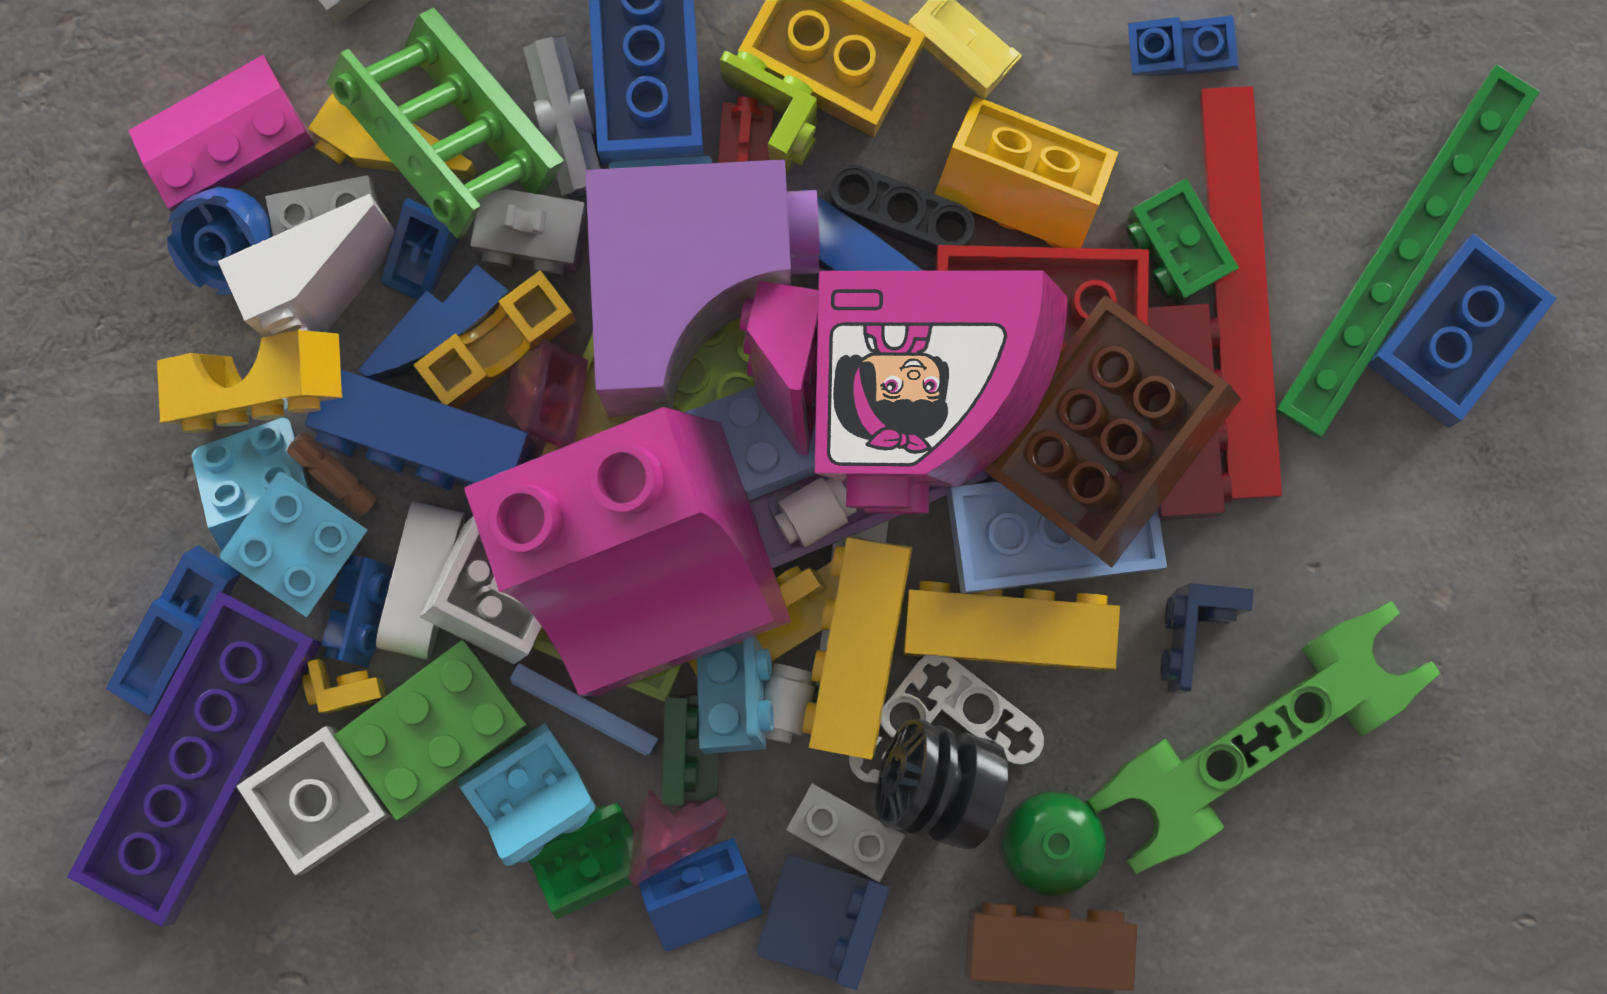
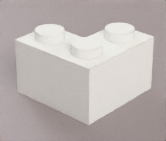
M473 516L463 525L420 618L515 664L529 654L542 626L518 600L506 593L499 592Z

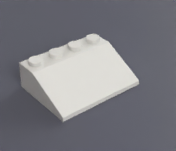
M368 194L219 260L218 263L244 321L262 337L295 330L326 332L387 260L395 230L372 196Z

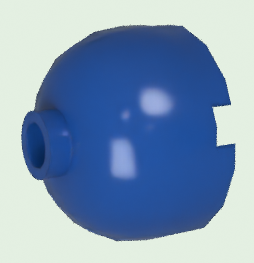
M219 186L192 195L171 213L169 222L173 220L171 226L172 234L167 237V246L175 266L190 283L199 288L206 284L211 288L219 289L215 294L229 295L232 292L218 261L273 237L269 214L256 198L242 190Z

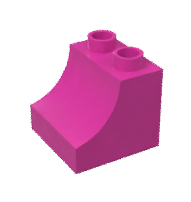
M662 407L464 487L499 592L514 597L536 618L558 651L579 696L603 695L791 622L721 422Z

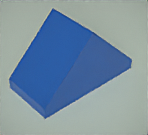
M407 198L402 206L380 283L416 300H419L426 290L433 294L460 238L457 239L447 226L434 216L430 208Z

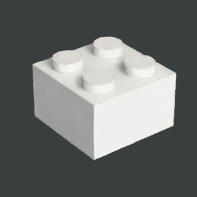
M323 727L236 786L294 875L306 874L392 815L335 738L334 734L338 732L335 727Z

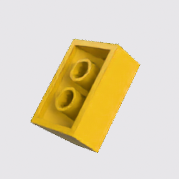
M975 96L953 143L935 194L957 202L968 208L969 211L992 219L1004 228L1017 229L1040 238L1052 247L1081 248L1100 204L1118 152Z

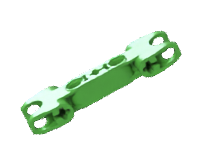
M1392 601L1386 602L1366 614L1337 623L1304 645L1301 649L1316 670L1314 674L1182 761L1168 740L1164 738L1124 763L1101 789L1086 800L1096 813L1129 798L1141 801L1150 809L1154 820L1153 834L1146 844L1134 852L1131 858L1126 861L1134 874H1138L1170 858L1186 854L1221 831L1224 825L1209 803L1345 714L1358 735L1363 736L1402 712L1425 686L1441 674L1432 661L1426 662L1399 676L1386 673L1377 665L1372 652L1374 638L1384 626L1400 614ZM1301 694L1312 696L1318 704L1317 717L1311 723L1301 721L1295 714L1294 704ZM1256 725L1261 729L1268 727L1272 729L1274 734L1268 739L1271 746L1270 749L1266 746H1259L1243 754L1231 743L1233 738H1235L1237 746L1245 745L1257 736V731L1254 728ZM1215 751L1225 753L1232 763L1230 775L1222 781L1214 780L1206 769L1208 757ZM1245 757L1251 761L1249 765H1247Z

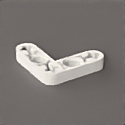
M925 655L918 661L883 707L880 725L891 738L896 733V730L889 721L892 708L899 703H909L918 710L921 720L931 723L937 714L942 711L970 734L989 740L992 739L986 736L985 732L998 723L1003 709H1005L1012 715V718L1004 724L1016 732L1021 731L1024 727L1029 729L1031 735L1028 741L1033 745L1029 753L1020 750L1013 755L1008 751L1011 744L1010 739L998 731L994 741L1004 748L1007 761L1011 764L1023 765L1034 761L1040 755L1044 746L1042 730L1032 719L956 660L946 656ZM940 663H943L949 668L945 677L950 681V684L946 689L938 685L931 691L927 699L935 701L936 705L931 711H928L919 698L905 693V690L912 683L916 690L919 691L928 679L927 675L923 672L924 667L928 664L935 668ZM975 693L987 696L993 705L991 718L983 724H974L968 721L963 712V704L966 698ZM878 736V740H877V745H878V743H879V742L881 741V739H882V738L879 737V736ZM885 751V752L883 753V755H882V758H881L882 760H883V758H884V756H885L886 751ZM849 756L851 771L858 779L867 783H877L879 770L872 769L866 774L860 769L863 759Z

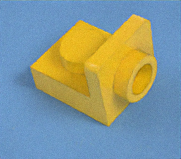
M316 659L308 661L310 673L302 676L308 704L310 706L317 704L319 713L323 714L379 702L387 696L383 679L378 677L369 679L367 670L336 677L338 686L331 688L325 661Z

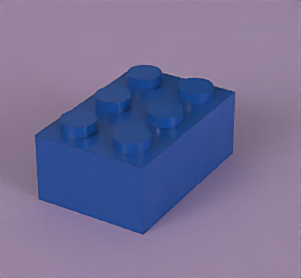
M1473 233L1450 256L1378 348L1367 366L1447 428H1450L1464 419L1557 297Z

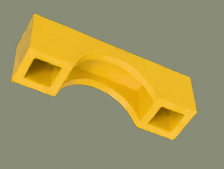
M295 330L262 337L256 361L244 379L240 377L232 356L189 353L157 360L160 423L182 424V432L184 433L214 431L215 422H217V426L249 424L248 416L251 415L252 419L257 420L279 419L284 417V409L287 408L288 412L292 413L320 411V402L342 398L339 334Z

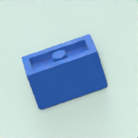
M735 838L651 870L652 875L638 881L647 912L665 951H671L758 917L763 913Z

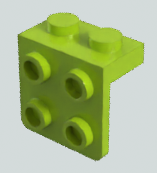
M740 50L736 56L728 51H724L719 60L722 81L751 98L758 99V102L764 105L773 106L775 111L783 115L768 142L770 160H785L786 174L789 175L795 163L801 166L805 164L817 140L813 137L816 131L815 126L818 122L817 98L811 96L813 89L793 76L785 75L784 79L781 80L764 71L767 65L748 52Z

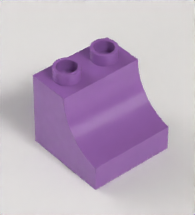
M785 160L585 170L596 392L608 417L639 416L662 407L672 409L678 385L692 358L716 332L741 317L745 299L754 300L758 280L791 286V275L819 274L818 256H820L817 191H787Z

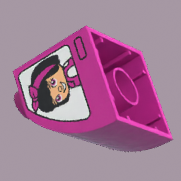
M819 271L815 473L846 483V507L864 508L866 513L929 514V487H959L982 472L1003 454L1021 434L1038 409L1051 383L1059 360L1065 333L1067 296L1044 271Z

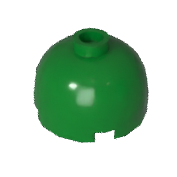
M1045 791L1028 796L1012 809L1003 827L1000 848L1006 868L1019 884L1037 894L1062 896L1079 891L1096 877L1105 860L1107 838L1100 817L1087 802L1071 793Z

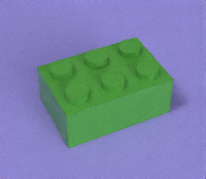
M461 640L334 734V736L395 820L404 821L457 782V779L473 770L531 727V725L472 645L465 640Z

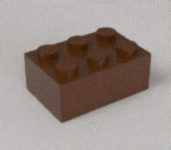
M981 902V911H969L965 975L970 980L1134 991L1138 925L1124 921V912H1119L1118 910L1088 908L1087 918L1070 917L1071 909L1066 907L1034 905V915L1017 914V905L1012 903Z

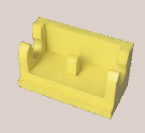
M928 0L908 23L910 27L925 34L923 48L982 99L987 98L1022 57L1019 52L1013 47L1010 48L956 0Z

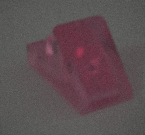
M651 789L648 790L635 821L629 870L631 882L636 886L714 841L729 813L719 799L714 797L698 807L695 803H691L673 816L666 806L662 805V801Z

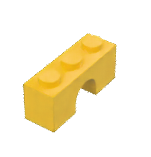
M541 270L499 300L500 305L498 309L476 328L461 336H457L455 333L414 364V367L442 404L456 409L461 408L576 322L570 308Z

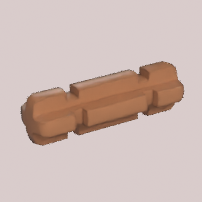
M303 432L299 434L288 446V454L302 467L308 466L306 471L337 499L343 498L342 503L356 516L361 517L366 514L377 500L376 495L362 482L357 483L358 479L327 450L321 451L322 446L315 442L308 433Z

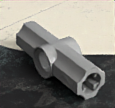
M566 37L541 39L529 46L523 47L537 99L533 103L540 131L564 159L562 166L555 176L562 198L586 196L585 170L600 169L592 134H595L586 96L584 89H579L575 74L576 69Z

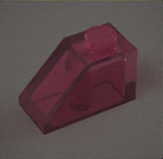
M543 339L512 366L504 409L523 431L560 448L575 443L589 360Z

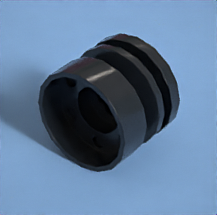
M917 718L907 720L896 731L887 747L880 767L876 786V811L879 821L885 827L895 830L905 829L909 834L916 836L928 832L935 841L966 850L976 848L989 835L1004 802L1008 781V761L1004 748L995 741L968 733L955 736L947 727L941 725L933 726L928 721Z

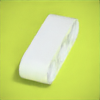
M418 501L412 502L406 518L376 639L377 648L429 660L439 627L420 618V615L465 524L464 512Z

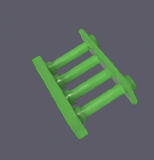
M435 8L418 15L404 44L405 49L364 68L349 49L340 53L326 84L332 90L337 101L346 106L431 207L434 216L441 223H444L457 239L466 234L481 205L477 201L514 181L520 182L528 193L541 194L548 190L564 162V159ZM419 65L438 87L397 107L380 87V84ZM449 104L455 105L471 125L430 146L412 123ZM482 142L488 144L503 164L463 185L445 162Z

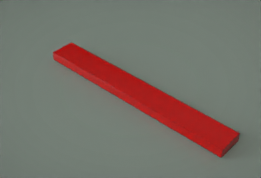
M1253 86L1205 88L1200 91L1208 215L1239 267L1236 272L1213 284L1215 318H1218L1220 327V347L1217 349L1218 369L1222 370L1223 379L1230 384L1241 398L1225 420L1228 431V450L1224 452L1225 470L1230 473L1232 500L1277 498L1282 496L1254 90Z

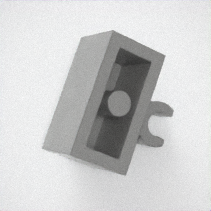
M503 188L478 201L481 207L475 217L470 246L475 255L482 256L481 263L507 269L512 268L513 261L532 264L533 272L537 273L541 270L544 275L552 277H563L564 270L577 272L587 218V209L584 202Z

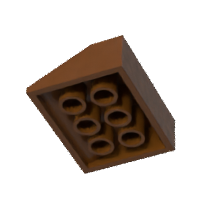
M1104 295L1061 351L1051 383L1028 424L1003 454L988 465L984 471L1112 568L1241 398L1229 383Z

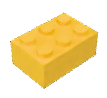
M766 0L738 52L742 50L756 56L767 65L764 71L781 80L784 79L785 75H790L803 81L813 89L811 96L817 98V108L874 138L923 50L925 34L862 0Z

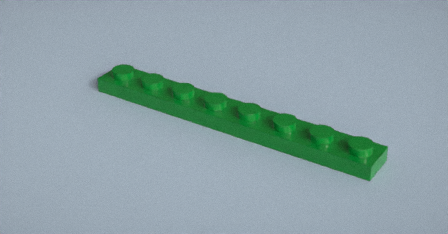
M1494 65L1277 406L1276 413L1317 439L1323 436L1540 92L1539 90L1499 65Z

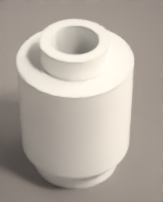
M820 477L779 501L778 506L781 513L774 516V519L789 544L798 540L802 547L806 548L847 524V517L857 512L856 508L846 507V489L841 481L832 478L825 481Z
M773 663L772 679L764 681V700H771L774 713L773 732H766V739L791 744L793 735L804 736L802 726L807 702H812L816 689L811 686V672Z

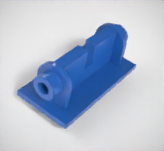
M349 556L348 563L344 564L341 568L333 599L349 603L348 612L343 613L330 610L325 634L321 642L322 646H326L323 657L369 668L372 654L377 649V633L394 566L366 557Z

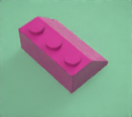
M264 55L128 130L146 171L171 212L189 197L204 190L218 186L237 189L315 145Z
M758 280L754 300L745 299L740 318V331L746 332L744 354L749 355L747 376L754 377L757 398L797 454L808 456L816 423L819 290Z

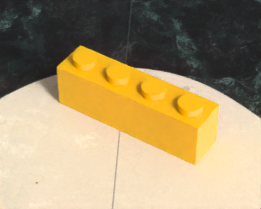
M854 536L847 537L845 547L836 545L830 576L839 578L836 599L826 598L821 622V629L830 630L827 650H817L811 681L820 682L817 703L807 702L802 726V733L811 735L809 748L873 759L913 547Z
M920 581L919 590H909L907 592L903 655L924 657L925 655L946 656L958 660L1102 671L1116 669L1120 606L1107 605V595L1077 593L1076 602L1055 601L1054 591L1024 589L1023 598L1002 597L1003 589L961 594L950 593V583Z

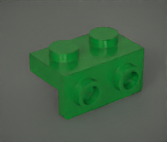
M618 803L610 806H597L583 826L571 833H561L544 844L541 852L528 861L534 870L550 911L556 920L652 875L630 822Z

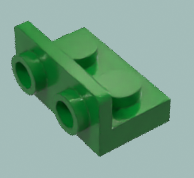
M1187 178L1133 207L1128 215L1130 225L1126 227L1129 239L1135 249L1149 250V257L1156 267V270L1152 271V276L1158 289L1166 299L1173 296L1178 306L1187 302L1191 296L1236 272L1239 268Z

